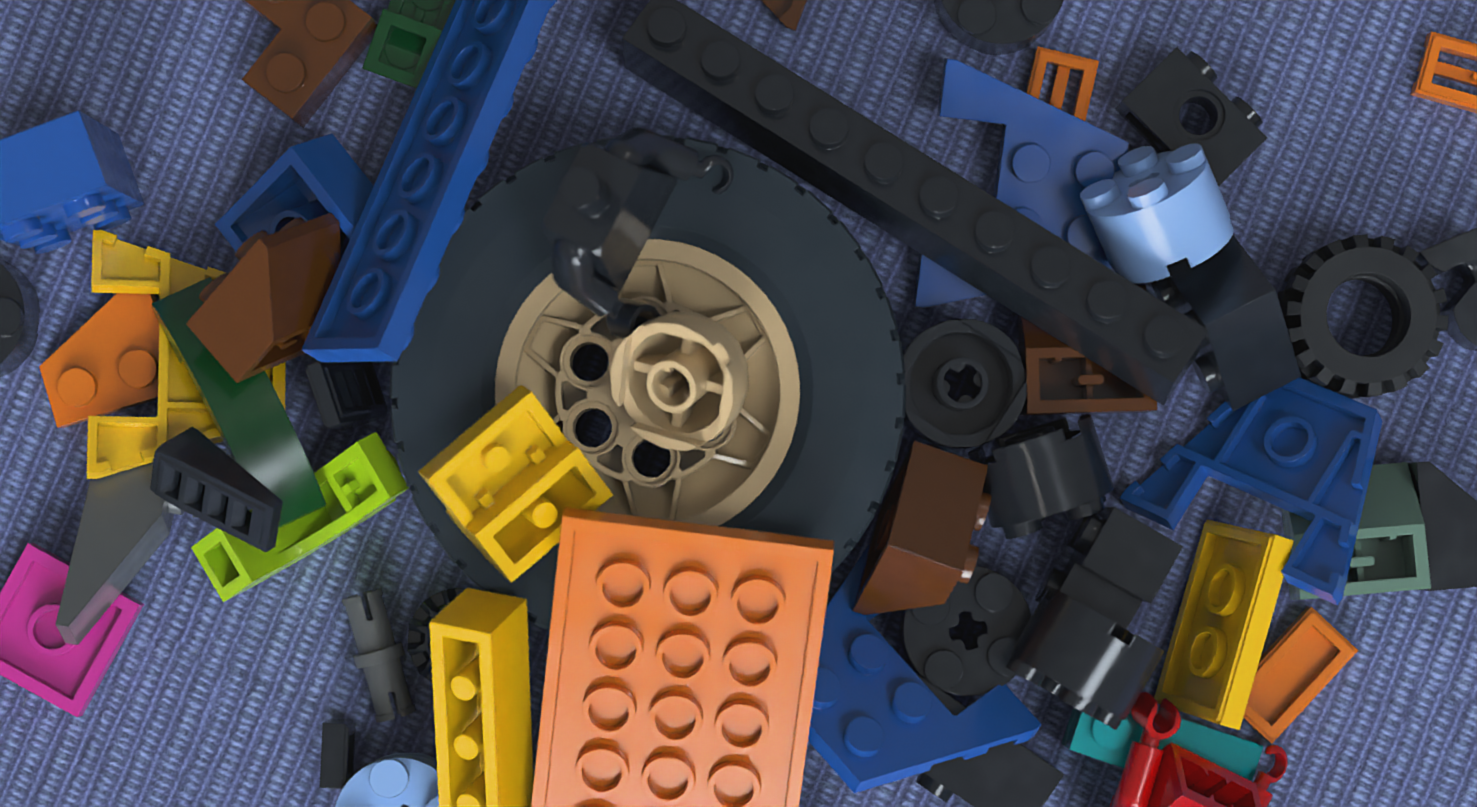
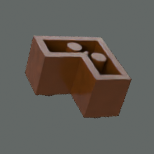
M242 0L280 30L242 80L304 128L372 41L377 23L370 15L350 0Z

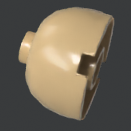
M674 311L641 324L617 347L610 368L613 399L618 408L624 404L628 415L635 421L630 427L641 438L663 449L688 451L701 446L706 441L715 439L738 416L749 390L748 364L737 339L722 324L693 312Z

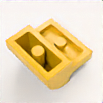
M522 384L418 471L447 508L446 512L482 555L511 583L560 542L562 516L565 507L595 511L613 496L580 449L566 439L532 391Z

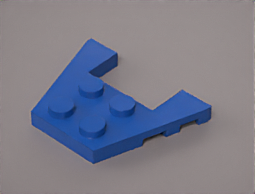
M944 58L937 115L940 117L1003 124L994 197L1112 269L1082 203L1080 194L1086 187L1095 182L1113 179L1114 173L1121 170L1118 160L1128 152L1129 142L958 60ZM919 253L913 299L915 307L926 308L986 295Z
M1299 377L1235 411L1225 401L1207 417L1210 424L1184 447L1176 444L1160 458L1163 465L1141 485L1135 480L1121 494L1120 500L1126 509L1174 531L1205 479L1212 477L1312 521L1281 573L1287 583L1338 606L1343 598L1383 421L1377 409Z
M868 545L826 607L808 736L810 744L853 793H857L927 772L934 764L961 756L964 760L986 754L991 747L1011 741L1016 745L1034 737L1042 724L1006 684L1003 686L998 684L958 715H953L869 622L880 613L863 615L853 611L869 549Z

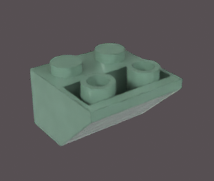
M1408 463L1373 465L1343 596L1431 589L1425 523ZM1281 508L1284 538L1294 540L1290 553L1291 556L1312 521ZM1289 584L1290 600L1320 598Z

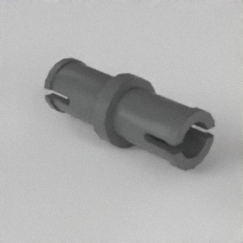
M382 588L363 592L370 615L368 619L366 618L360 595L355 594L343 598L342 603L346 608L358 653L353 655L356 669L363 668L376 713V722H385L395 719L388 695L389 692H392L397 714H400L401 717L415 712L416 707L412 703L400 657L405 655L402 642H395L382 597L383 591Z

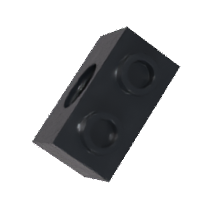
M1176 47L1121 101L1115 110L1158 153L1174 151L1188 144H1200L1219 187L1267 139L1258 129L1263 122L1256 111L1244 100L1236 96L1230 101L1213 84L1218 78L1217 74L1203 58L1192 51L1185 55ZM1195 103L1202 106L1208 112L1210 127L1207 133L1196 135L1184 129L1179 118L1182 105Z

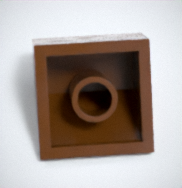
M917 441L913 442L879 507L853 607L854 612L869 615L945 604L957 581L964 584L969 582L979 555V547L970 544L973 530L980 531L992 498L991 494L982 491L988 469L987 465Z

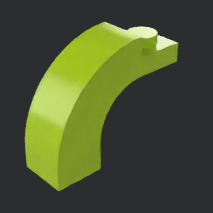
M377 432L357 441L325 466L314 472L326 501V506L279 528L276 546L271 550L264 552L219 528L213 530L191 547L223 603L279 573L350 531L396 501L397 496L409 489L400 473L397 460L386 449Z

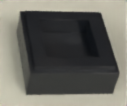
M329 719L322 723L320 788L343 789L353 777L356 723H353V719Z

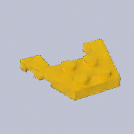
M93 230L92 293L158 294L161 300L204 279L211 277L214 280L226 273L208 267L206 270L171 258L168 252L147 246V249L118 240L115 234L103 230ZM160 323L158 415L156 417L88 416L87 479H99L152 463L155 451L161 444L192 426L214 444L223 441L184 362H179ZM286 362L265 370L284 409Z

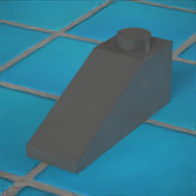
M153 462L99 479H90L55 624L65 643L79 645L168 537L174 514L183 515L185 512L163 500L150 490Z

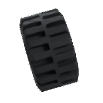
M1367 234L1353 235L1343 240H1336L1312 251L1302 258L1303 262L1299 266L1292 268L1284 279L1287 282L1285 289L1277 294L1301 373L1300 378L1309 379L1319 386L1351 399L1367 398L1395 392L1408 386L1407 382L1411 379L1420 378L1430 368L1426 364L1429 358L1438 356L1444 343L1437 340L1440 331L1448 329L1449 318L1448 315H1440V303L1447 302L1444 288L1438 290L1434 288L1431 279L1437 276V273L1430 263L1421 266L1415 260L1419 253L1408 245L1402 248L1395 246V239L1385 236L1373 239L1368 238ZM1351 280L1367 282L1376 287L1389 303L1392 313L1391 332L1383 347L1373 354L1355 355L1348 352L1336 342L1330 332L1327 323V306L1334 290L1344 282Z

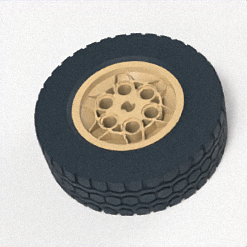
M662 135L695 149L698 152L699 161L706 156H723L730 162L734 177L729 188L721 194H715L712 191V188L717 186L723 179L724 173L721 165L712 166L702 179L691 176L686 181L678 179L621 292H619L618 298H628L650 304L657 309L660 316L674 311L693 312L722 324L737 339L746 358L749 390L740 413L719 438L713 441H706L701 446L688 451L669 449L671 455L670 465L660 476L645 477L635 468L633 461L634 452L638 445L646 440L641 438L630 427L635 421L628 415L624 404L619 408L617 407L612 396L610 368L617 347L625 339L610 333L606 323L607 314L602 317L597 316L559 288L552 275V246L542 230L543 219L560 189L562 178L569 171L585 142L555 151L554 155L548 156L545 159L541 157L514 171V175L508 179L500 180L478 197L479 201L471 209L468 207L465 210L464 219L460 227L450 238L439 264L440 273L437 282L426 294L414 322L413 338L406 349L401 352L398 361H393V365H391L389 398H392L390 414L394 443H397V450L399 452L397 456L406 485L410 487L413 495L412 499L426 526L430 527L434 538L453 563L456 562L459 568L463 570L462 572L482 591L526 598L528 620L539 627L550 631L559 542L511 583L460 530L447 514V508L418 472L521 384L532 391L566 439L580 449L612 492L613 496L595 510L598 512L834 541L832 573L849 555L856 543H858L875 516L874 514L879 504L882 502L893 475L895 462H897L903 434L906 401L902 344L899 339L898 326L889 298L886 297V293L882 288L883 284L869 258L860 249V244L843 222H839L832 214L833 212L813 193L799 186V182L772 165L769 167L761 163L760 159L733 148L719 147L717 143L689 137L683 139L674 138V135ZM613 137L597 139V142L591 143L605 147L607 142ZM586 345L600 346L608 354L609 365L607 371L601 378L595 381L581 380L573 370L572 362L574 355L580 348ZM589 410L605 412L612 423V432L609 439L597 447L583 445L576 434V423L579 417Z

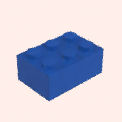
M79 110L0 139V240L5 241V243L20 246L21 249L33 247L35 254L49 252L71 243L70 232L92 224L95 230L103 231L117 227L132 219L129 210L145 205L119 134Z

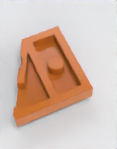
M116 293L39 366L58 428H65L88 421V416H104L158 399L159 321L151 307L152 303L157 301L155 294Z

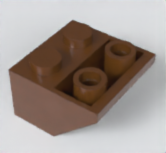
M332 213L306 222L302 217H298L290 221L278 232L270 235L266 230L257 232L247 239L236 251L235 257L239 262L232 271L214 279L200 293L199 299L203 304L186 324L236 383L306 353L301 349L342 259L340 223Z
M1137 285L1146 291V285ZM1018 315L1019 354L1025 368V381L1027 380V396L1021 416L1148 413L1158 410L1157 401Z

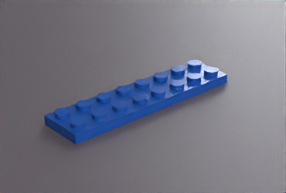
M557 0L455 1L304 342L302 351L320 362L398 361L401 352L406 349L413 338L416 317L426 294L437 282L441 259L451 236L457 231L464 219L466 201L476 178L483 172L489 161L491 143L501 120L506 117L514 102L513 92L525 65L536 52L538 34L549 9Z

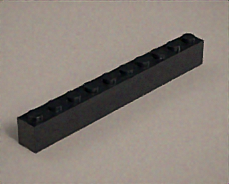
M650 0L622 37L624 62L627 70L1163 406L1198 355L1209 331L1208 329L678 0Z

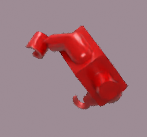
M1148 692L1140 694L1131 710V715L1135 722L1143 728L1139 743L1132 741L1121 779L1112 797L1110 807H1268L1273 795L1267 789L1271 783H1275L1283 777L1288 765L1287 754L1281 746L1273 744L1265 748L1264 752L1266 754H1275V763L1267 773L1258 771L1253 782L1172 742L1162 750L1158 749L1161 739L1169 738L1178 731L1181 725V716L1178 709L1167 698L1162 700L1157 713V700Z

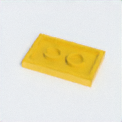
M1206 520L1154 696L1157 704H1161L1162 700L1167 698L1178 711L1240 730L1284 576L1281 571L1289 559L1294 540L1266 532Z

